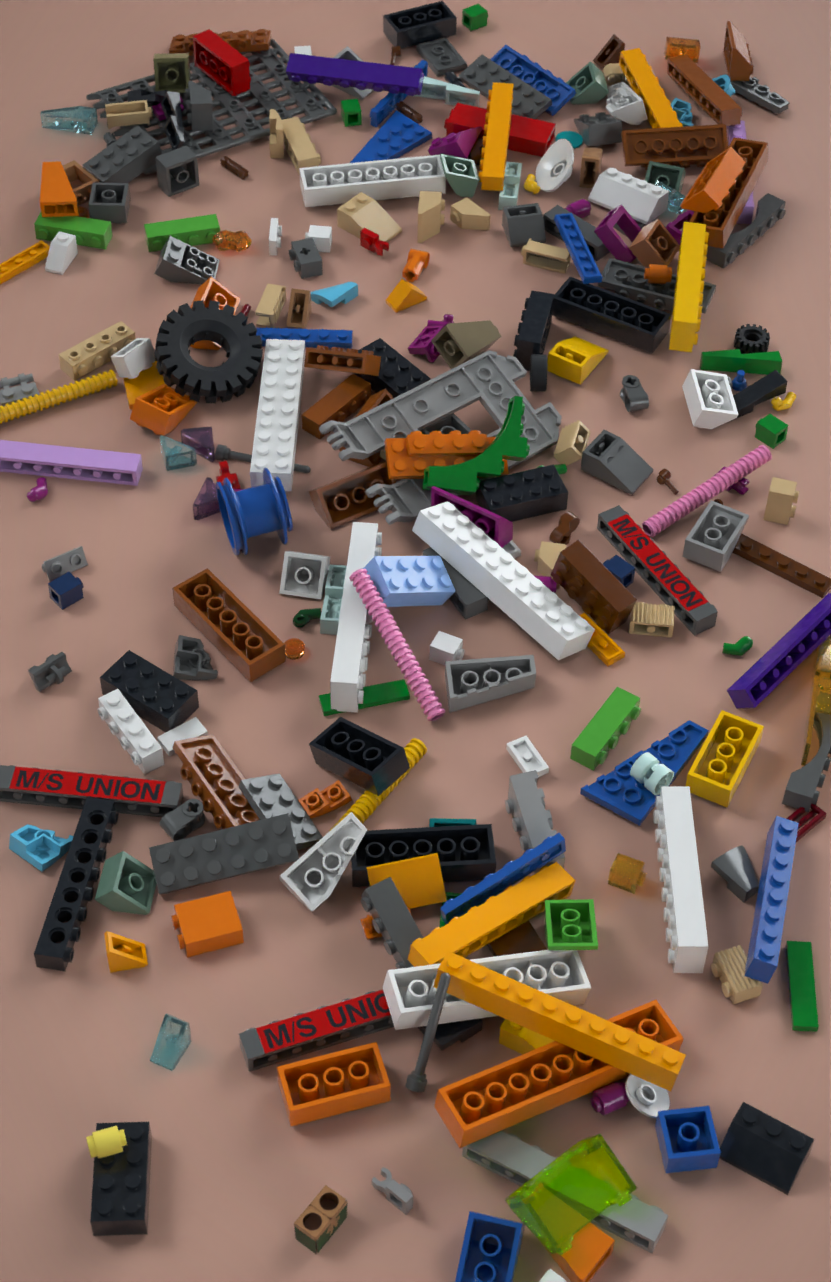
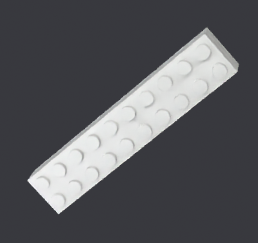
M266 339L250 467L251 487L264 484L263 469L268 468L273 480L274 477L278 476L284 490L292 491L304 377L305 340Z
M447 501L419 511L412 531L557 660L586 649L595 629L554 592L549 590L539 579L533 576L527 568L518 563L512 555L502 549L497 542L487 536L482 529L472 523L467 516L456 509L453 504Z
M353 522L330 680L331 709H337V711L358 713V704H363L364 691L360 689H363L366 683V674H363V672L365 673L368 667V657L365 656L370 651V641H367V639L372 636V625H369V623L373 621L371 619L372 616L368 613L369 610L365 608L366 604H363L362 599L359 597L360 593L356 592L357 587L353 586V581H350L349 577L356 570L363 569L374 556H382V547H378L382 543V532H378V523Z

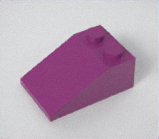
M479 126L456 134L451 133L444 138L438 137L434 139L428 149L430 156L445 154L467 159L482 131V127Z

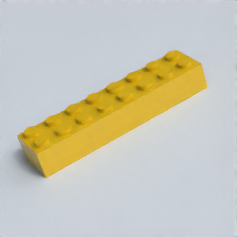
M684 222L669 350L692 352L693 345H697L698 333L695 332L700 330L701 319L699 318H701L703 280L706 271L709 232H706V224Z

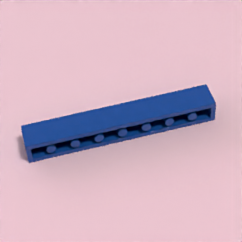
M779 816L775 817L767 833L744 975L767 984L778 966L799 825L798 822Z

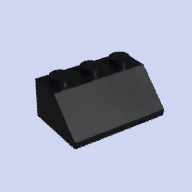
M743 1102L720 1146V1159L788 1195L810 1155L815 1139Z

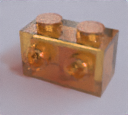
M666 37L665 60L668 61L669 57L687 55L693 62L698 63L701 47L700 41Z

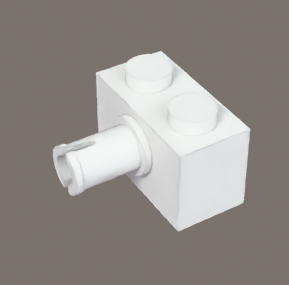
M136 338L113 354L111 359L119 377L133 379L139 376V372L150 368L152 363L155 362V350L150 338Z

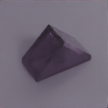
M212 426L181 430L182 446L212 463L215 461Z
M209 477L206 478L193 504L194 520H200L220 512L216 485Z

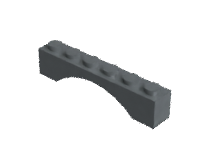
M767 193L758 201L755 220L745 229L730 234L724 248L708 246L706 260L723 269L729 263H733L737 256L743 254L746 248L752 246L759 237H762L769 228H772L779 219L781 220L784 217L786 201Z
M821 692L811 721L819 740V750L808 764L791 773L782 804L793 808L803 807L806 812H809L811 804H817L820 791H817V787L822 788L826 777L825 774H822L823 770L828 771L831 758L828 757L831 754V695Z

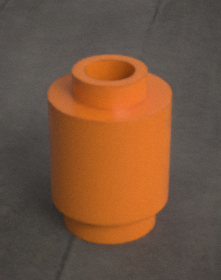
M649 264L648 268H645L644 279H647L648 283L655 284L671 282L672 267Z

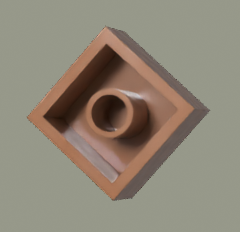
M657 219L641 229L629 249L644 267L648 268L649 264L667 265L668 267L678 252L680 245L662 222Z

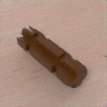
M403 101L396 104V109L418 124L423 121V116Z
M224 156L221 158V165L235 175H238L241 179L249 176V171L229 157Z

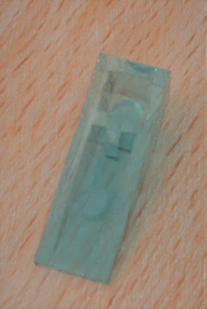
M75 106L45 110L40 113L42 128L92 135L98 124L97 110L91 107Z

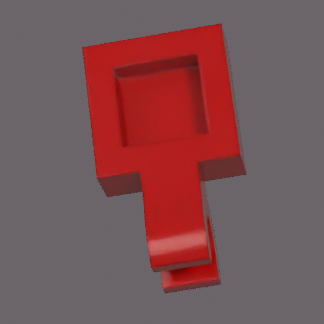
M367 228L360 231V246L373 253L376 252L380 256L383 255V249L389 251V244L379 240L378 234Z
M219 462L221 476H216V482L224 485V478H228L233 489H240L237 474H230L228 462Z

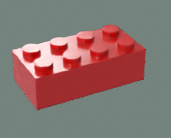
M210 29L193 36L196 67L232 96L250 90V62L246 57Z

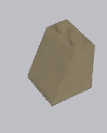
M490 320L449 323L431 341L449 367L453 369L487 351L501 335L497 327Z

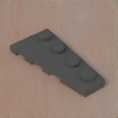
M750 77L749 81L730 80L736 93L743 95L746 99H751L760 106L770 109L773 113L779 114L789 108L790 103L776 92L771 93L767 85H760L759 79L756 77Z

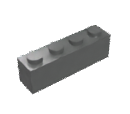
M557 205L543 214L545 231L563 241L554 217L556 214L571 212ZM573 214L594 260L598 261L610 253L595 234L596 227Z
M431 547L423 550V556H440ZM441 557L456 591L449 599L465 620L487 611L489 598Z
M389 877L366 888L361 895V903L365 911H369L373 917L372 923L377 933L382 934L385 940L384 946L389 955H393L396 960V969L414 967L407 960L410 945L417 938H423L393 880Z

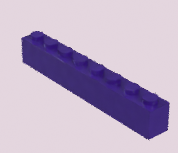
M290 53L286 69L288 78L294 82L323 83L327 86L339 85L343 88L356 87L359 90L372 89L376 92L389 91L392 94L406 93L409 96L421 95L424 81L422 68Z
M828 593L727 690L737 709L755 708L831 634V593Z

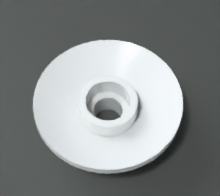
M632 1074L627 1077L625 1083L626 1093L633 1106L639 1112L648 1117L657 1118L658 1111L669 1109L670 1101L666 1089Z

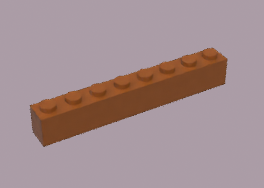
M687 55L668 58L667 74L717 124H726V126L740 124L743 114L742 108Z

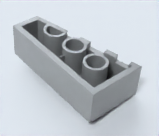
M534 655L445 661V682L449 713L535 688L536 668Z
M536 770L510 776L508 800H505L507 813H511L513 817V828L515 832L520 834V845L523 851L531 848L534 849L542 844L547 837L557 834L556 830H551L553 829L550 810H545L543 789L537 788V779L539 777ZM564 853L554 858L542 867L546 865L550 866L551 864L558 862L564 868ZM540 867L539 869H537L536 871H534L535 874H536L542 867Z

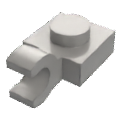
M383 1167L381 1175L386 1179L379 1181L373 1177L372 1185L375 1189L382 1191L386 1195V1199L406 1215L413 1208V1194L405 1184H399L394 1179L392 1180L391 1172Z

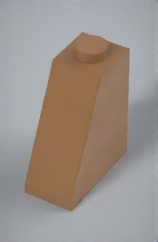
M585 147L582 155L579 187H594L600 174L603 149Z

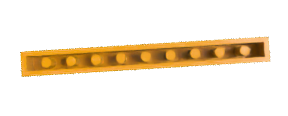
M447 951L437 970L434 988L438 987L441 974L449 973L451 979L447 990L448 994L670 1092L672 1091L686 1054Z

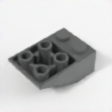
M599 112L595 113V116L589 117L588 114L579 115V118L574 119V123L585 145L598 146L622 142V121L616 119V117H611L610 114Z
M169 236L161 250L155 274L170 282L203 284L210 277L215 279L220 260L179 239Z
M603 430L582 452L581 470L631 495L654 470L621 437L606 430Z

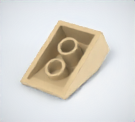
M362 192L337 209V226L359 239L360 231L364 228L378 234L379 240L389 242L402 232V228L379 203Z

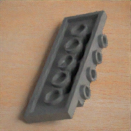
M609 258L601 274L602 282L598 283V286L615 290V293L642 304L654 306L658 310L666 309L673 312L677 275L672 274L671 282H666V284L648 283V280L644 279V271L647 267ZM704 282L701 305L702 313H706L716 291L715 284Z

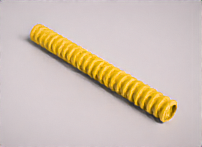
M111 369L108 373L106 371L103 374L98 373L97 376L86 377V380L80 379V382L75 381L74 384L71 382L68 386L65 384L62 388L59 386L57 389L47 390L46 393L41 392L40 395L35 394L34 397L29 396L28 399L17 400L16 403L13 401L10 405L7 403L4 407L1 405L0 424L3 421L5 423L8 422L9 419L12 421L14 418L18 419L20 416L30 415L31 412L36 413L37 410L42 411L43 408L48 409L49 406L54 407L55 404L58 406L60 402L64 404L67 400L70 402L72 399L82 398L83 395L88 396L89 393L100 392V389L106 390V387L112 388V385L115 387L118 384L117 376Z
M412 738L404 748L410 768L379 796L365 790L364 794L338 820V823L352 812L364 824L373 811L377 809V806L386 799L398 783L427 753L425 744L419 739Z

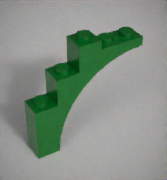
M514 396L509 400L507 414L501 430L494 441L480 455L461 464L429 466L424 469L423 490H431V487L435 486L449 493L472 495L479 488V478L477 476L496 478L503 473L505 463L502 459L519 462L524 460L529 454L530 446L527 444L528 438L520 437L523 433L521 415L525 411V404L522 403L523 397Z

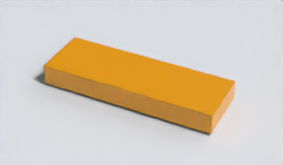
M586 613L579 615L595 629L587 647L607 667L625 657V652Z

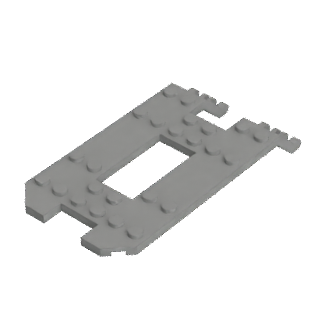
M489 350L346 423L330 420L322 424L319 430L324 435L330 431L334 432V434L327 437V441L329 444H332L331 447L334 450H338L341 447L346 448L338 455L342 461L349 458L365 459L381 450H384L386 453L384 443L386 438H406L411 432L420 431L479 400L500 427L488 434L487 437H496L504 423L509 400L514 396L523 397L522 403L525 404V411L521 415L523 433L520 437L528 438L527 444H529L530 450L528 456L520 462L507 460L509 470L557 443L562 416L551 402L535 410L514 383L527 374V371L518 359L509 355L507 357L497 355V352ZM479 478V481H483V480H487V479H491V478ZM402 479L392 485L375 484L365 491L369 498L377 494L381 496L373 503L375 507L381 506L378 509L381 514L386 513L388 510L393 512L385 518L389 525L395 522H411L417 519L420 510L431 507V490H423L424 479ZM451 493V494H453V495H455V496H457V497L460 496V495H462V494H454V493Z

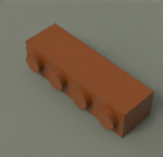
M355 374L350 375L301 415L302 429L318 439L323 438L325 435L320 432L319 427L330 420L344 422L348 416L355 413L371 396V383Z

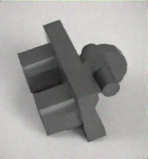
M60 652L57 655H50L40 666L34 665L28 669V672L36 690L40 692L54 682L57 684L64 681L63 677L72 672L67 663L66 654Z

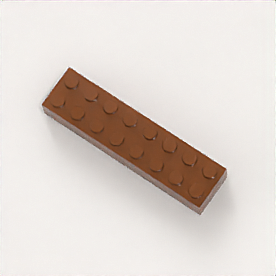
M733 138L728 148L732 147L746 162L742 167L743 172L735 179L736 183L728 190L730 193L721 201L723 204L718 210H712L707 214L695 211L689 221L691 223L706 224V232H709L708 246L724 248L768 161V143L741 138Z

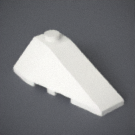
M624 81L608 87L609 93L607 94L606 109L612 116L630 125H639L648 119L643 100Z

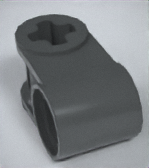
M633 375L625 376L622 380L623 388L620 391V397L625 404L626 410L632 412L647 409L649 407V398L639 379Z
M189 799L162 817L160 826L173 841L186 838L187 835L204 825L205 815L202 802L198 799Z

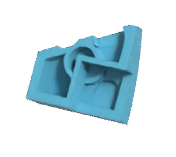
M675 98L671 103L673 111H676L679 122L683 124V127L694 126L692 124L691 103Z
M346 282L311 291V300L318 305L324 302L330 307L335 306L339 302L347 304L358 296V284Z
M27 824L10 834L9 849L42 872L69 851L73 836L69 835L68 839L55 836V831L42 830Z

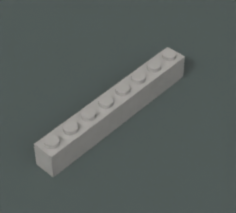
M500 1131L463 1147V1157L525 1189L531 1190L536 1183L588 1221L650 1253H653L666 1227L668 1215L659 1207L649 1206L641 1202L635 1195L626 1194L616 1189L613 1184L592 1177L586 1170L576 1169L568 1165L562 1158H554L546 1154L540 1147L536 1145L531 1146L521 1141L514 1134Z

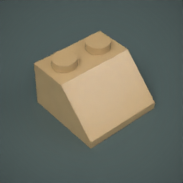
M420 191L417 243H422L440 233V226L444 225L445 214H441V210H445V199H442V192Z

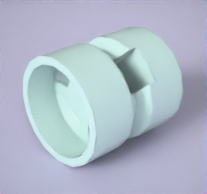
M646 752L635 761L630 770V775L640 784L644 783V787L651 793L659 795L661 786L670 785L674 772L664 764H660V761L652 754Z

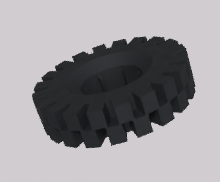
M203 300L194 301L192 308H190L188 303L179 306L178 313L175 310L171 311L167 315L166 321L163 320L160 325L154 352L157 370L160 375L165 374L164 382L169 387L176 384L175 392L181 396H184L187 391L190 392L189 400L199 402L201 396H205L206 403L216 404L217 397H220L223 403L231 401L233 394L236 397L244 394L245 389H249L254 383L255 377H257L263 353L260 335L256 336L257 328L253 323L246 325L247 316L242 312L234 316L235 308L227 304L223 310H220L219 302L210 301L209 306L205 307ZM197 341H213L224 348L228 360L217 367H205L191 358L188 348Z

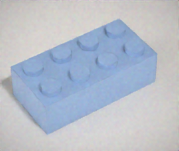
M374 556L363 568L367 569V574L371 576L370 580L374 582L373 586L377 587V591L387 607L442 605L456 592L440 556Z

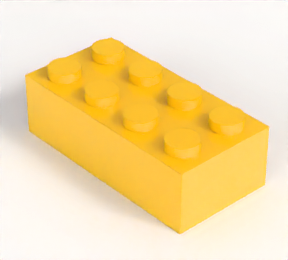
M721 710L687 774L685 786L690 787V793L728 807L760 745L764 726Z

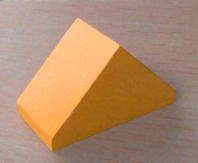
M401 279L387 297L386 303L397 313L427 300V296L417 286Z
M109 931L104 933L110 973L148 965L144 943Z

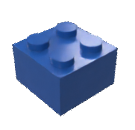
M710 1106L658 1111L655 1129L665 1174L717 1168L721 1152Z

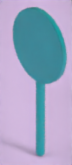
M574 131L560 132L555 141L560 139L568 140L573 149L580 147L583 143L582 136Z

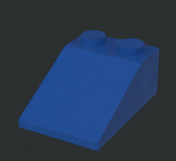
M470 1211L455 1282H513L526 1223Z

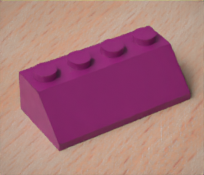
M431 487V507L448 501L463 515L467 516L478 528L482 529L487 536L497 542L501 548L513 539V523L438 487Z

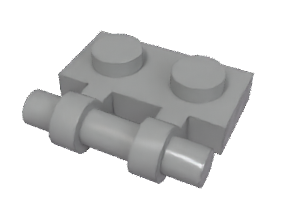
M23 373L18 374V377L7 379V377L1 378L0 389H3L0 390V405L4 407L7 403L10 405L13 401L16 403L17 400L22 401L23 398L28 399L29 396L39 395L35 382L28 383L34 381L33 375H24Z

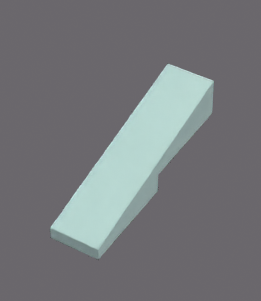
M424 76L421 95L415 96L445 100V104L448 105L461 103L479 107L480 91Z
M506 162L503 191H500L498 210H503V207L517 206L522 163Z
M329 565L325 598L320 618V634L337 635L346 565Z

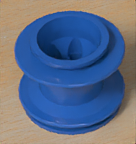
M268 468L263 469V485L235 492L228 478H224V485L216 482V493L223 524L235 556L239 555V550L244 555L248 554V538L277 531L281 542L286 545L288 542L287 531L293 530L291 512L282 482L278 476L274 477L273 480Z

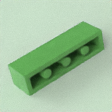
M40 212L34 223L36 239L52 241L58 232L75 235L77 245L106 249L113 236L111 221L78 216L42 217Z
M216 214L144 224L145 239L149 252L161 251L169 236L179 239L190 246L221 242L220 226Z
M616 687L572 744L570 759L593 771L598 764L602 765L607 758L608 751L616 747L621 734L625 735L627 733L630 722L633 719L636 720L640 715V697Z

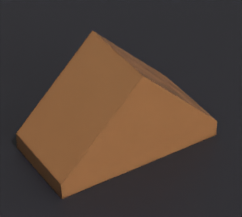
M292 288L286 326L306 329L311 315V291Z

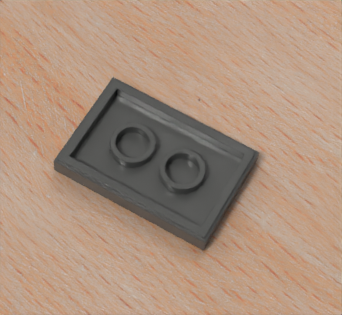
M447 38L416 45L417 52L424 61L428 62V66L437 77L445 75L448 71L458 72L467 68V63Z

